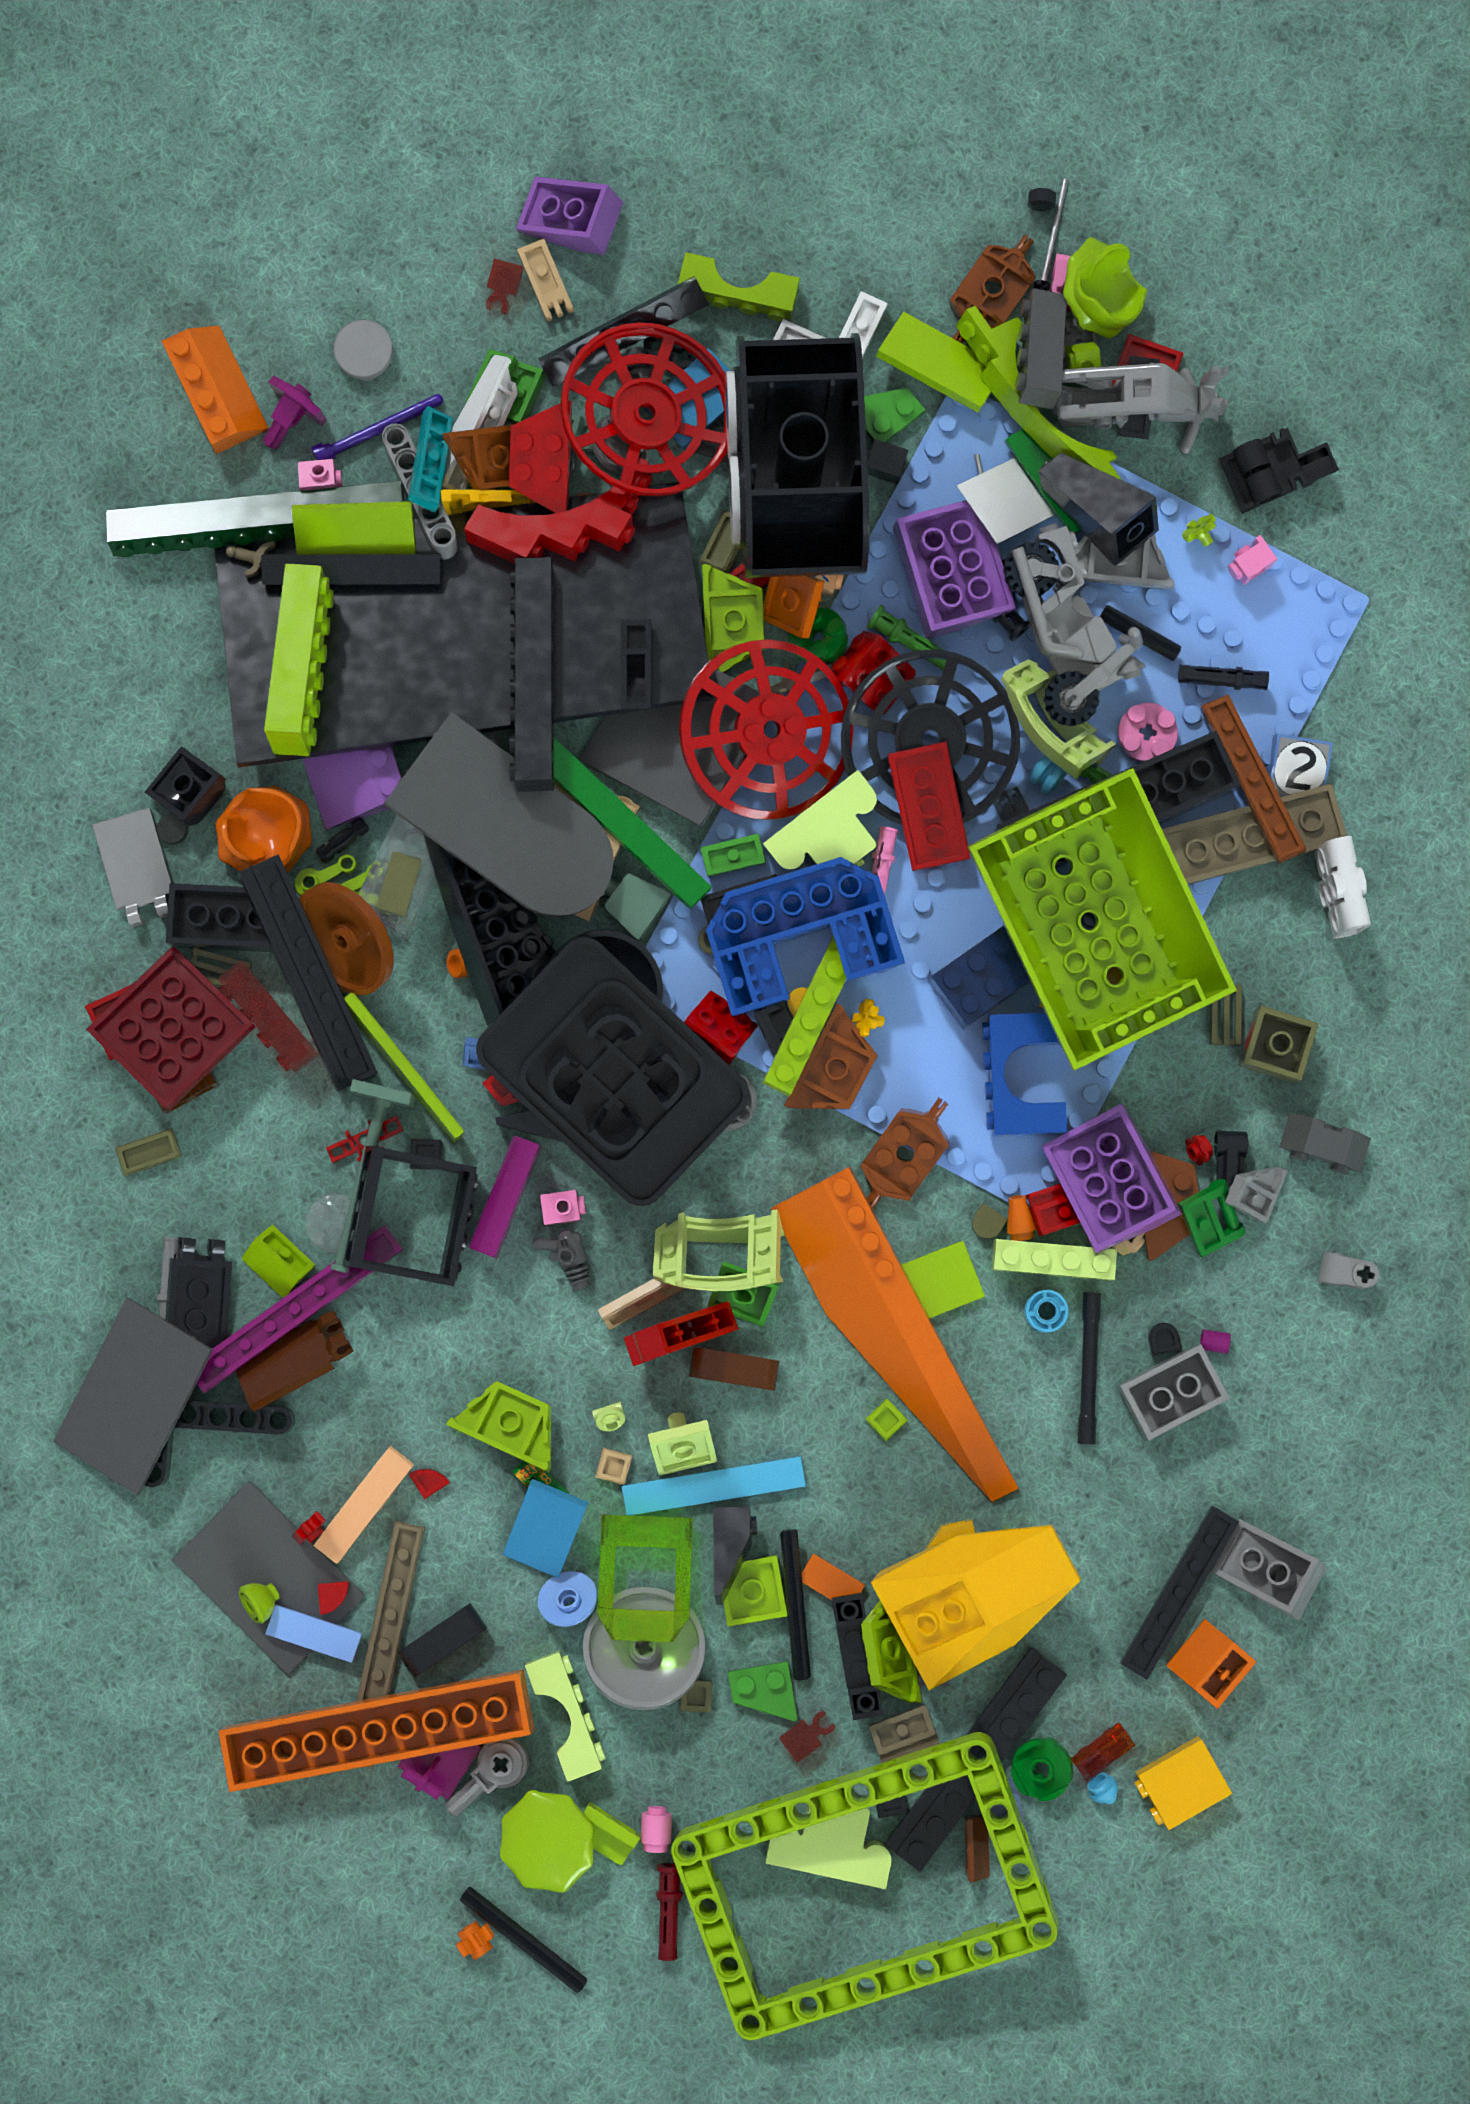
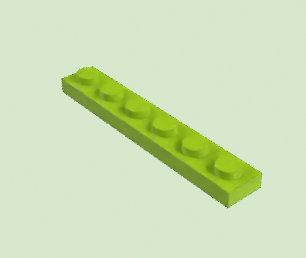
M832 936L762 1082L788 1097L794 1090L846 980L834 936Z

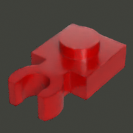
M316 1511L306 1522L300 1525V1528L295 1531L292 1537L299 1545H302L306 1540L311 1544L324 1532L321 1527L326 1519Z

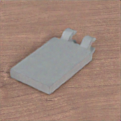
M146 808L92 824L116 909L118 911L126 909L129 925H132V928L144 925L139 907L155 903L158 917L161 919L167 918V896H169V883H172L161 841L157 834L152 810Z

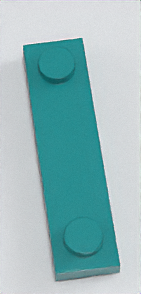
M427 406L422 414L408 500L435 512L440 503V490H442L449 449L443 438V433L452 431L454 418Z

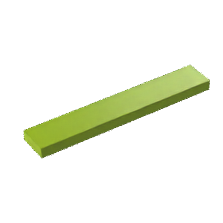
M352 992L347 995L344 1000L352 1018L453 1144L456 1143L463 1136L464 1130L358 997Z

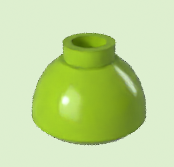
M250 1583L241 1586L239 1589L240 1601L251 1619L260 1624L267 1621L273 1613L275 1601L280 1598L273 1584L269 1583L265 1586L260 1583Z

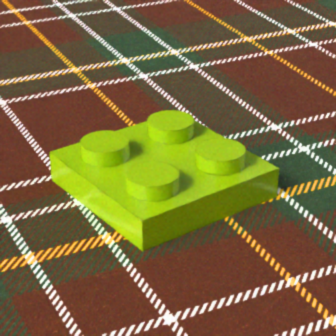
M777 1555L745 1560L724 1601L727 1627L787 1616Z

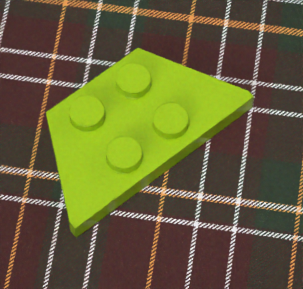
M702 564L705 642L708 661L734 645L753 640H765L763 589L740 580L731 574L717 570L708 564ZM749 651L740 653L727 660L718 667L719 671L724 673L749 659Z
M495 1381L485 1389L482 1396L474 1398L467 1404L468 1408L457 1417H451L446 1423L447 1426L548 1473L551 1470V1406L505 1384Z
M879 1600L861 1624L871 1686L909 1704L921 1703L922 1698L916 1666Z

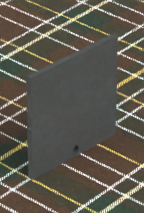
M718 668L711 674V680L723 688L734 679L719 671ZM742 684L732 694L746 703L751 698L759 695V692ZM714 697V700L695 703L691 722L692 738L710 735V716L717 699L716 697ZM726 704L720 717V733L734 730L738 712ZM682 705L605 715L579 760L636 791L638 796H645L702 827L716 803L703 793L693 780L685 764L679 737ZM737 742L723 744L722 748L728 760L737 769L745 755L739 749ZM712 747L695 749V756L703 774L713 787L720 792L731 777L719 765Z

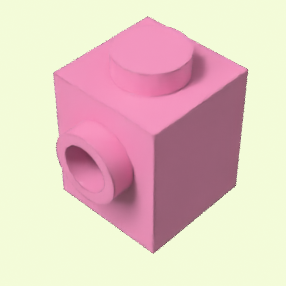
M333 459L298 462L300 491L343 487L341 470H336Z
M577 1190L540 1195L545 1226L581 1221L580 1214H586L584 1196H578Z

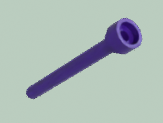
M435 394L331 445L329 443L323 445L321 442L312 446V452L316 460L336 459L335 455L383 433V430L388 425L402 424L423 414L427 406L433 409L443 403V397L440 394Z

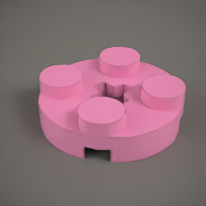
M1141 703L1132 706L1123 715L1117 728V739L1126 755L1140 763L1172 750L1178 736L1174 714L1155 703ZM1146 725L1151 726L1152 731H1155V736H1151L1149 740H1144V734L1139 733V730L1144 729Z

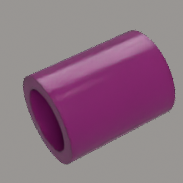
M1203 1329L1200 1344L1205 1351L1228 1354L1231 1334Z

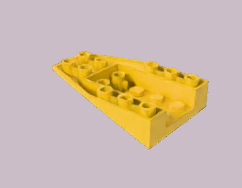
M1043 1525L958 1534L881 1570L871 1581V1584L930 1691L1014 1646L1081 1581V1578L1053 1526Z

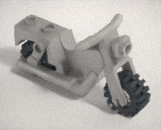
M1058 523L1041 528L1042 534L1035 537L1034 543L1024 542L1022 545L1015 547L1005 560L1003 574H1005L1004 580L1006 584L1008 583L1010 586L1009 589L1017 592L1022 597L1037 648L1043 656L1095 665L1100 664L1088 675H1083L1079 671H1067L1059 674L1050 681L1045 689V710L1050 714V718L1056 720L1061 725L1075 726L1088 721L1095 714L1100 702L1098 700L1099 690L1096 688L1118 670L1117 676L1123 675L1124 680H1128L1142 675L1140 669L1146 666L1136 657L1131 656L1143 644L1138 628L1132 627L1129 629L1128 635L1121 634L1118 641L1122 647L1116 651L1117 643L1100 616L1088 617L1075 611L1072 606V598L1075 592L1085 583L1083 578L1087 577V572L1083 561H1078L1075 554V549H1078V543L1074 532H1069L1067 526L1059 528ZM1047 545H1049L1057 553L1058 558L1062 564L1061 566L1059 565L1058 560L1056 561V554L1053 551L1051 552L1048 549L1049 547ZM1054 584L1064 586L1041 605L1039 596L1047 592Z

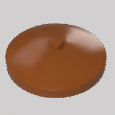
M320 883L304 892L299 898L300 903L339 989L347 993L352 992L355 995H367L382 987L392 974L394 955L387 930L374 909L357 893L337 883Z

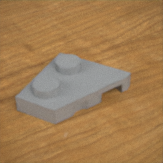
M1276 1166L1236 1174L1233 1184L1229 1188L1225 1203L1251 1218L1267 1224L1288 1170Z

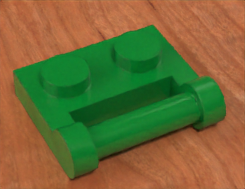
M1225 1179L1215 1180L1209 1187L1177 1203L1195 1250L1200 1257L1218 1250L1244 1236L1246 1233L1243 1223L1238 1221L1234 1208L1225 1203L1229 1191ZM1216 1198L1227 1223L1226 1230L1224 1231L1212 1204V1200Z

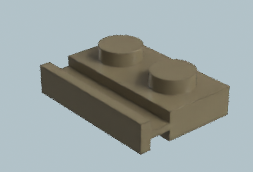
M925 1704L868 1725L882 1763L940 1744Z

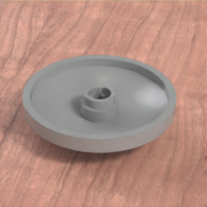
M635 1587L616 1593L596 1609L584 1633L583 1658L585 1668L592 1683L606 1698L629 1709L653 1710L674 1703L692 1688L703 1667L705 1637L699 1619L686 1602L676 1595L659 1588Z

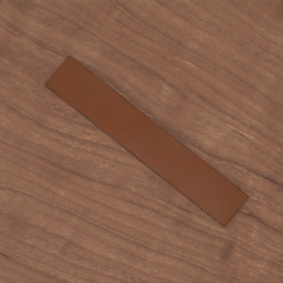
M1229 694L1202 705L1200 710L1211 731L1217 730L1241 783L1240 789L1277 863L1280 864L1305 853L1307 848Z

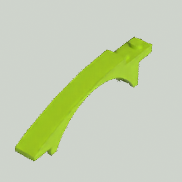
M976 306L966 309L956 327L960 335L976 354L977 359L985 367L980 378L1010 416L1053 459L1058 454L1063 453L1122 480L1110 464L1118 458L1112 450L1099 449L1076 441L1048 422L1035 406L1019 403V391L1015 390V383L1018 375L1016 342L1022 324L1021 320L1016 317L991 329Z

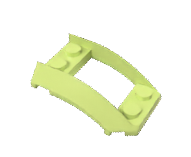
M1028 659L1005 671L1001 681L1005 686L1016 717L1030 740L1047 758L1075 779H1078L1081 772L1094 763L1099 766L1116 743L1112 740L1105 743L1094 734L1097 729L1088 722L1075 726L1061 725L1056 720H1052L1050 714L1046 712L1044 702L1045 689L1057 675L1054 670L1046 673L1038 667V663ZM1059 691V695H1058V702H1059V704H1060V701H1061V696H1060L1061 691ZM1035 693L1046 717L1057 732L1067 741L1066 743L1060 740L1041 721L1030 704L1028 695ZM1067 700L1061 702L1065 708L1069 704ZM1065 710V711L1070 712V713H1076L1075 710H1074V711Z
M772 1210L771 1215L756 1218L755 1214L725 1219L694 1218L686 1216L684 1212L678 1213V1219L667 1226L664 1223L655 1229L654 1279L678 1287L706 1291L744 1290L784 1282L780 1275L781 1236L785 1235L778 1210ZM687 1241L748 1243L747 1273L728 1276L686 1274Z

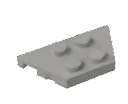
M1085 534L1078 543V549H1075L1077 560H1082L1086 568L1087 577L1083 578L1084 581L1172 590L1174 587V581L1169 576L1162 551L1157 546L1155 534L1117 566L1111 564Z

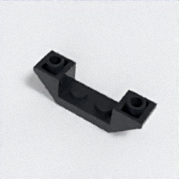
M862 1592L832 1597L853 1721L884 1715L879 1689L871 1686L867 1668L868 1663L861 1627L862 1622L866 1618Z

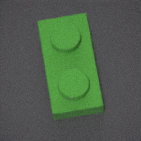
M759 834L701 847L707 878L766 864Z

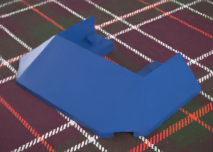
M839 857L726 892L706 932L731 1015L737 1016L762 1011L763 1007L790 1000L774 945L830 927L832 929L847 981L874 973L879 975L905 964L879 876Z

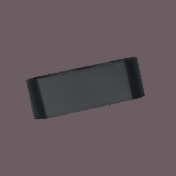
M469 1603L397 1653L413 1678H415L485 1631L487 1626L473 1605Z

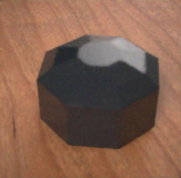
M1036 188L1029 191V208L1042 212L1055 208V191L1048 188Z

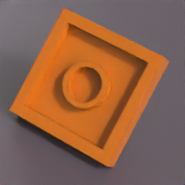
M814 576L770 577L764 600V621L800 638H809L817 608L821 606L819 602H822L821 593L825 581Z

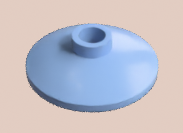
M562 1572L559 1578L553 1576L541 1588L538 1595V1609L542 1617L552 1625L559 1627L576 1625L584 1621L593 1612L598 1599L596 1586L587 1575L581 1572ZM572 1601L574 1602L573 1604L566 1606L567 1603Z

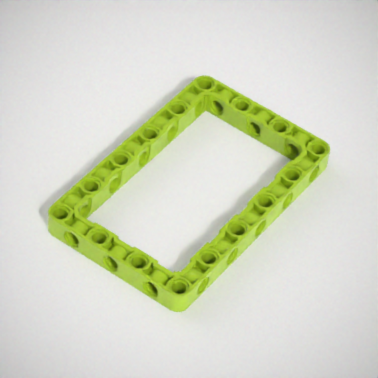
M982 1732L971 1733L685 1827L678 1833L671 1847L674 1863L735 2030L739 2036L749 2041L1047 1948L1056 1941L1058 1934V1917L995 1744L990 1736ZM975 1745L982 1746L986 1751V1755L976 1757L971 1753L970 1748ZM922 1765L926 1768L927 1774L925 1776H917L913 1773L911 1767ZM968 1775L1019 1918L1000 1924L996 1921L962 1932L960 1937L941 1943L937 1940L905 1950L903 1955L882 1961L880 1958L846 1969L844 1974L825 1980L824 1977L790 1987L787 1992L767 1998L766 1995L759 1994L752 1975L754 1971L742 1936L737 1934L731 1918L733 1912L721 1879L716 1877L710 1859ZM854 1785H865L869 1793L867 1795H859L855 1792ZM796 1804H807L811 1812L809 1814L800 1813L796 1808ZM1000 1804L1006 1807L1008 1813L999 1816L993 1813L991 1808L994 1805ZM739 1823H749L753 1828V1832H743L739 1828ZM682 1842H692L696 1850L692 1852L686 1851L682 1846ZM1019 1863L1025 1864L1029 1868V1872L1018 1874L1013 1869V1866ZM703 1900H713L717 1908L708 1909L703 1904ZM1043 1922L1048 1924L1051 1930L1047 1933H1041L1034 1926L1037 1923ZM985 1941L991 1945L992 1949L985 1952L977 1948L976 1943ZM724 1958H734L737 1961L738 1966H728L725 1963ZM927 1960L932 1963L933 1968L924 1970L919 1967L918 1962ZM870 1979L875 1984V1987L865 1988L861 1985L860 1980ZM804 1997H811L816 2001L817 2005L813 2007L807 2006L802 1999ZM748 2015L755 2016L759 2024H749L745 2017Z

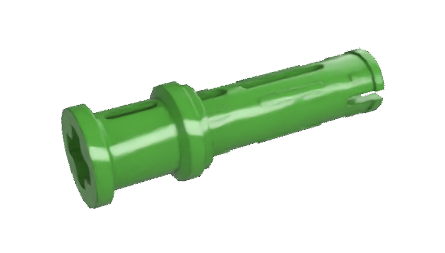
M883 605L879 606L867 625V628H874L887 636L890 643H896L897 641L911 651L943 650L907 627L908 623L905 622L906 620L903 618L899 620L886 612ZM938 658L925 659L941 669V671L944 670L946 660Z

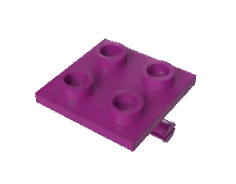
M475 1745L401 1759L397 1767L404 1771L401 1777L415 1785V1790L418 1792L422 1790L436 1800L440 1795L448 1800L482 1747Z

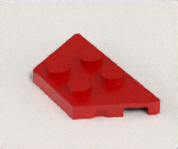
M569 401V418H570L571 426H572V401ZM561 403L512 425L510 434L509 487L554 513L568 511L571 445L562 422Z

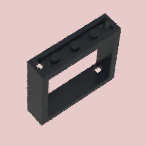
M366 1146L342 1265L454 1286L455 1280L457 1281L458 1272H461L462 1269L461 1263H459L460 1253L464 1251L467 1244L466 1222L470 1221L473 1213V1204L470 1202L472 1192H475L478 1187V1183H476L477 1167L376 1146ZM383 1159L459 1174L439 1274L363 1260Z

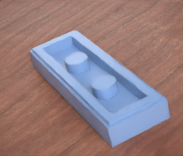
M276 1604L265 1634L353 1663L363 1633Z

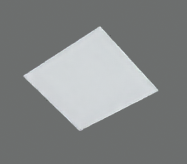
M1015 458L957 485L997 544L1054 516Z

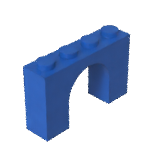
M1046 1014L988 1015L987 1022H982V1039L988 1040V1052H983L984 1070H989L990 1082H985L984 1086L985 1100L991 1101V1112H986L987 1130H992V1137L1059 1135L1067 1133L1066 1102L1028 1103L1022 1101L1010 1092L1004 1079L1005 1063L1009 1055L1015 1050L1026 1046L1060 1045Z

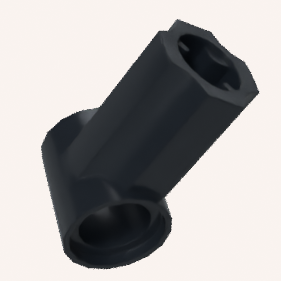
M1216 1130L1214 1144H1217L1214 1145V1155L1217 1157L1216 1180L1225 1179L1230 1188L1236 1174L1244 1173V1159L1247 1157L1248 1134L1243 1131Z

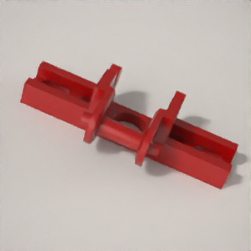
M397 1116L383 1122L382 1129L384 1130V1135L379 1136L378 1143L404 1131ZM396 1122L398 1129L388 1132L387 1125ZM369 1129L354 1136H351L349 1130L345 1131L346 1139L326 1147L331 1162L335 1163L357 1152L360 1156L357 1160L360 1162L363 1154L361 1150L364 1149L365 1145L360 1143L359 1138L362 1134H368ZM348 1142L352 1148L350 1151L346 1149V1143ZM340 1146L343 1149V1154L334 1157L332 1150Z

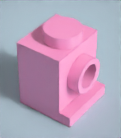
M1261 535L1255 538L1251 545L1252 548L1248 544L1234 554L1236 557L1234 561L1227 566L1231 576L1235 580H1240L1243 585L1271 568L1277 560Z

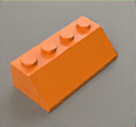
M220 326L188 328L162 340L163 346L216 454L269 430Z

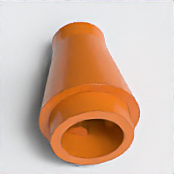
M1017 1195L1009 1197L1007 1234H1010L1011 1240L1014 1241L1034 1238L1036 1226L1028 1207L1026 1196Z

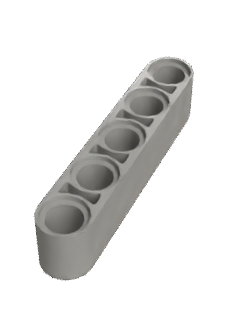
M390 424L385 427L382 433L384 449L398 481H401L403 492L408 500L413 468L406 470L402 467L406 464L414 465L416 448L404 426L401 424ZM393 440H402V443L398 445L390 444ZM441 500L435 512L412 502L413 513L432 553L441 554V559L444 560L453 557L458 548L456 534ZM430 513L438 515L435 519L425 518ZM441 538H448L450 540L443 545L436 543Z

